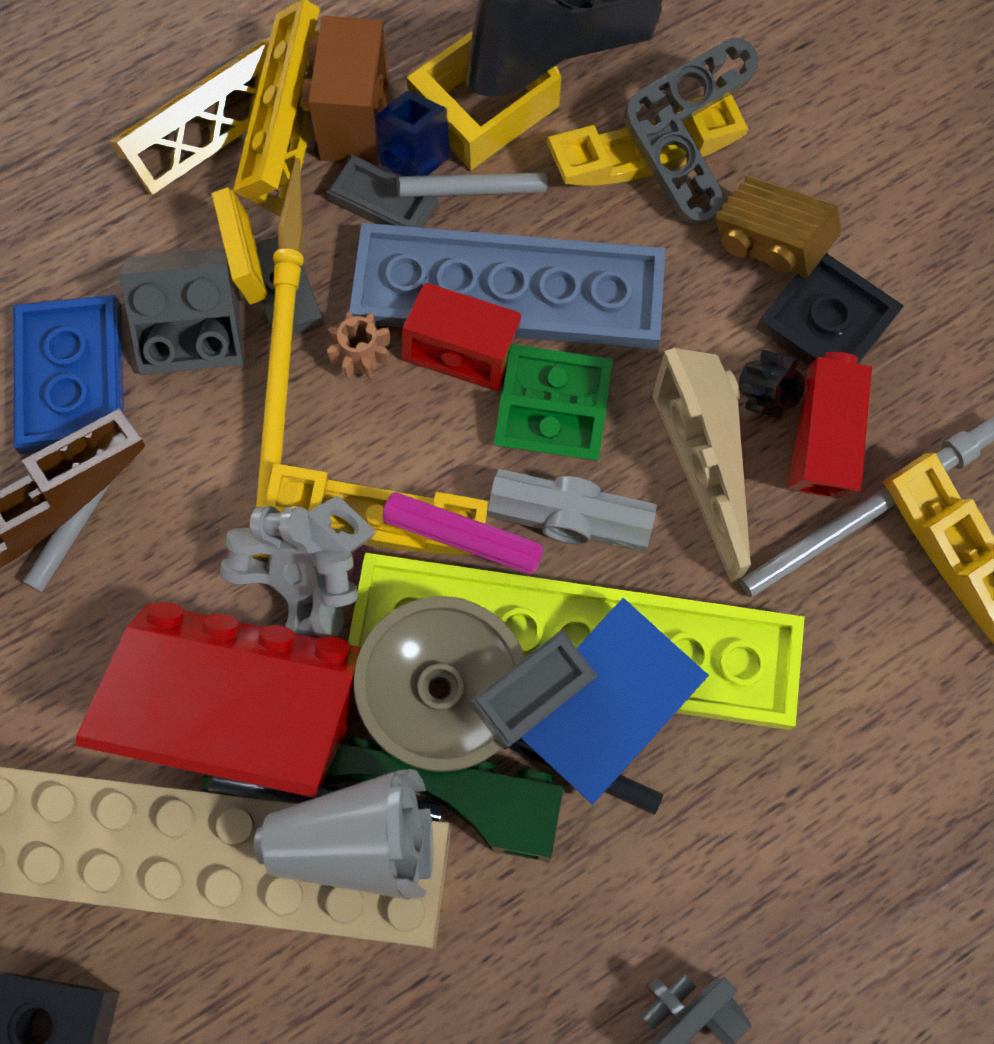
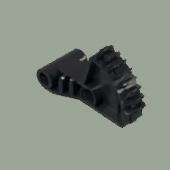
M478 0L466 68L465 85L474 93L482 96L496 97L521 91L565 59L649 41L653 38L656 24L659 22L662 0Z

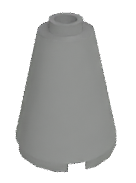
M398 770L269 813L265 818L263 826L258 827L255 833L254 850L256 859L259 864H265L267 872L274 877L401 899L424 897L427 891L420 887L418 882L419 879H431L434 846L430 808L418 809L415 792L426 791L424 782L416 770Z

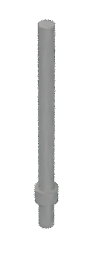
M994 416L970 432L960 431L942 443V450L936 454L946 472L953 467L962 469L980 457L981 449L994 442ZM885 486L739 579V584L744 593L752 598L896 505Z

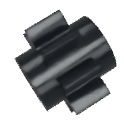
M762 350L760 360L746 362L740 374L738 386L741 393L749 398L745 408L779 419L782 418L783 409L797 406L805 390V378L798 370H795L799 360L780 353Z

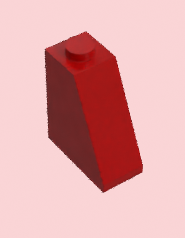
M826 352L824 358L817 357L808 366L785 490L833 499H840L861 490L872 366L857 364V356L843 352Z

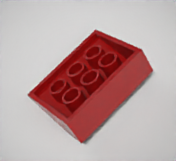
M147 603L124 631L77 732L76 746L316 798L357 710L354 695V674L357 658L362 647L350 645L346 640L338 637L315 638L296 634L291 629L280 625L262 627L243 623L227 614L205 615L183 610L182 607L174 603Z

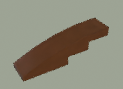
M120 408L21 460L29 475L0 490V568L17 559L65 524L103 491L144 449L145 444Z

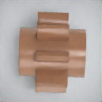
M348 312L346 313V320L340 324L339 328L329 327L328 329L330 340L335 344L327 349L330 363L343 361L342 368L345 378H349L355 373L365 374L371 379L373 378V370L376 369L379 363H390L389 351L384 347L391 343L390 331L388 328L376 330L373 313L368 314L365 318L361 316L353 317Z

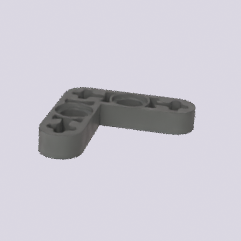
M731 38L723 41L639 90L632 96L624 113V122L628 132L677 216L683 222L692 226L704 225L716 216L717 211H720L723 204V193L683 122L741 89L750 81L758 67V55L750 42L741 38ZM727 54L732 60L738 58L743 60L744 64L739 70L740 75L732 69L720 75L715 83L712 73L723 66L727 60ZM685 77H693L699 80L704 88L703 98L696 102L684 100L678 93V82ZM665 96H667L670 105L658 113L655 118L656 125H652L648 119L642 122L637 119L641 110L640 104H644L647 109H652L661 104ZM668 145L680 147L687 157L685 167L678 171L665 168L660 160L661 149ZM692 170L698 175L690 182L693 190L697 195L706 193L710 198L709 202L705 205V213L699 207L692 210L689 208L687 202L692 197V192L686 182L680 189H677L674 183L686 178Z

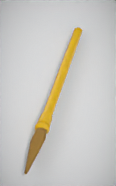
M295 158L278 224V250L273 254V262L275 263L273 285L275 288L256 508L264 506L273 463L281 464L295 297L299 287L300 267L304 263V257L300 252L303 242L299 158ZM269 554L252 555L251 558L268 560Z

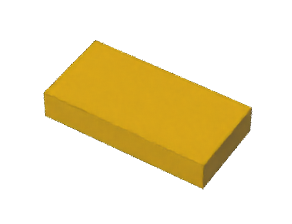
M229 187L213 192L212 197L232 280L249 304L267 299L266 295H268L248 213L234 191L230 190Z

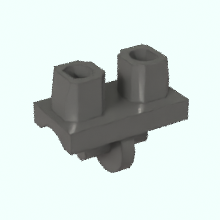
M684 973L669 988L656 977L646 985L656 1001L641 1015L642 1019L652 1030H655L669 1014L674 1018L650 1044H691L689 1041L704 1025L722 1044H735L752 1026L739 1004L732 998L738 991L725 977L721 980L715 977L686 1007L681 1002L696 988V985Z

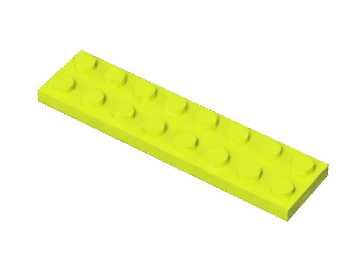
M365 553L358 587V599L355 602L348 640L350 645L362 647L372 629L386 615L398 607L422 598L446 596L468 600L495 614L513 632L526 658L561 630L577 648L617 603L624 598L709 675L676 712L677 714L792 730L796 727L804 616Z

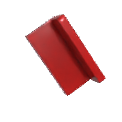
M425 283L402 327L401 360L499 391L506 373L508 351L521 322V313Z

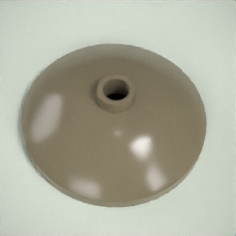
M446 596L428 597L411 601L386 615L372 629L362 645L354 674V695L359 716L373 740L390 756L408 766L432 772H452L473 767L493 756L502 746L468 702L525 659L524 652L508 626L495 614L476 603ZM435 681L444 682L449 688V696L441 700L433 698L428 690L429 685Z

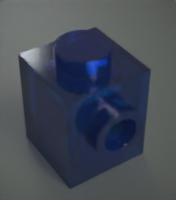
M407 90L375 115L382 166L403 176H429L450 158L446 107Z

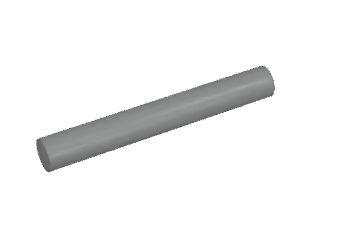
M545 172L397 177L398 197L545 193L547 191V175Z
M109 485L65 524L54 531L24 578L23 583L40 593L44 591Z

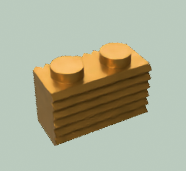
M746 175L744 182H740L739 189L734 190L733 197H729L727 204H723L722 210L717 211L716 214L722 246L729 253L739 258H744L747 255L751 259L757 258L760 262L765 261L772 269L779 273L787 274L791 271L794 275L800 274L803 278H807L841 234L837 204L750 175Z

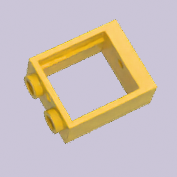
M472 31L406 77L409 107L470 171L558 108L561 90V75L558 68L554 66L525 87L529 91L527 94L480 127L448 94L449 91L465 81Z

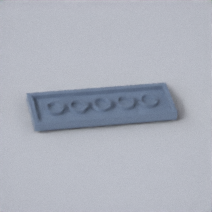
M361 223L349 313L353 317L361 316L365 318L368 314L373 313L376 325L402 328L422 286L425 283H430L521 313V322L515 335L518 338L658 349L661 334L666 248Z

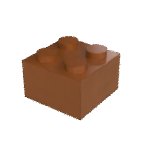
M322 15L319 36H311L309 43L310 68H313L312 79H304L302 87V107L304 111H310L308 123L309 139L317 141L320 161L346 163L352 154L371 164L379 165L390 84L383 20Z

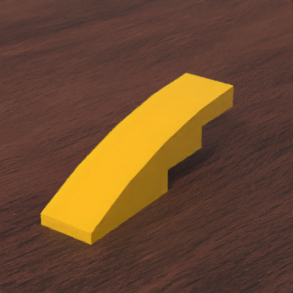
M923 454L882 482L941 576L978 626L994 644V536L974 500L960 498L937 454Z

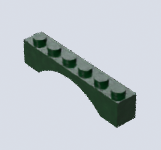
M350 737L348 745H340L323 782L325 785L365 782L398 770H416L422 778L426 791L417 793L450 809L476 831L492 852L543 862H550L564 787L552 784V775L535 770L520 769L518 777L495 773L496 765L486 761L473 767L452 772L425 771L396 760L388 753L382 752V748L374 740L361 737ZM205 775L202 791L205 793L260 799L208 790L209 775Z

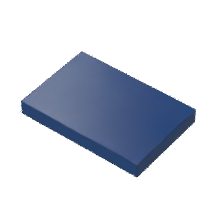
M117 295L13 305L14 449L19 454L36 453L119 408L124 414L121 303Z
M624 598L617 603L577 647V650L598 677L521 737L592 805L709 676Z

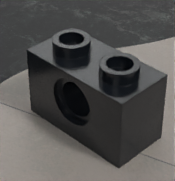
M0 972V1044H41L35 1040L31 1031L32 1020L41 1009L46 1010L53 1021L52 1033L43 1044H107L120 992Z

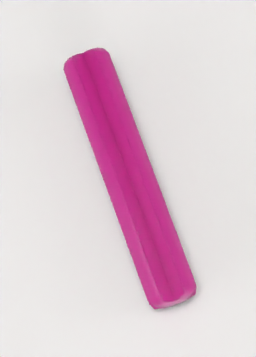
M398 492L391 493L383 510V520L385 523L528 574H533L537 570L543 554V546L538 542Z

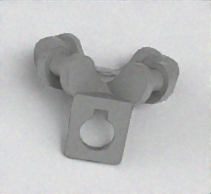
M338 496L309 512L303 507H287L282 513L272 506L257 507L252 512L250 528H235L227 532L225 547L230 552L229 557L221 562L219 575L225 581L233 584H269L288 603L289 612L285 627L291 629L294 633L315 638L336 637L341 633L344 625L341 606L352 604L358 599L357 586L355 583L348 581L347 571L354 566L352 552L369 541L375 534V530ZM330 515L339 516L346 520L352 526L354 534H347L343 531L337 534L330 527L332 524ZM256 554H269L268 563L251 557Z

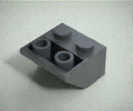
M225 248L128 258L119 277L139 375L243 365L240 293L232 280Z

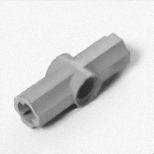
M498 469L491 490L488 517L542 529L543 533L549 538L567 544L583 545L588 544L591 540L646 553L657 504L601 492V488L597 484L579 477L561 476L551 481L527 474Z

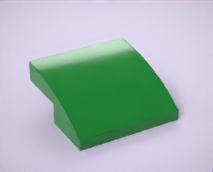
M511 344L503 393H501L494 446L599 461L613 359Z

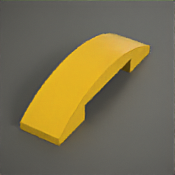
M732 94L683 122L703 157L728 146L745 136L748 132V127ZM702 96V97H698V98H694V99H690V100H686V101H688V102H696V101L701 100V99L703 98V96ZM655 120L650 121L652 125H656ZM595 125L549 136L547 139V145L565 184L581 186L608 185L653 176L651 169L627 128L598 134ZM668 145L660 151V160L665 168L672 170L686 165L687 157L680 147Z
M273 463L264 506H272L278 509L280 513L287 507H303L309 512L338 496L375 530L373 537L364 545L429 554L474 555L385 523L383 520V510L387 499L395 491L328 480V472ZM436 491L434 498L398 492L486 523L489 501ZM330 515L332 520L330 527L337 534L341 531L347 534H354L352 526L346 520L339 516Z

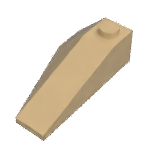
M672 348L664 351L652 396L731 583H734L745 575L751 565L738 400L740 399L738 383L731 371H724L718 355Z

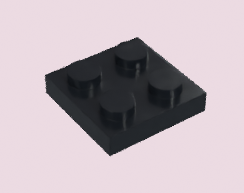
M826 253L807 278L797 274L759 319L756 329L807 365H810L817 357L824 358L826 352H843L858 357L857 364H860L899 315L904 305Z

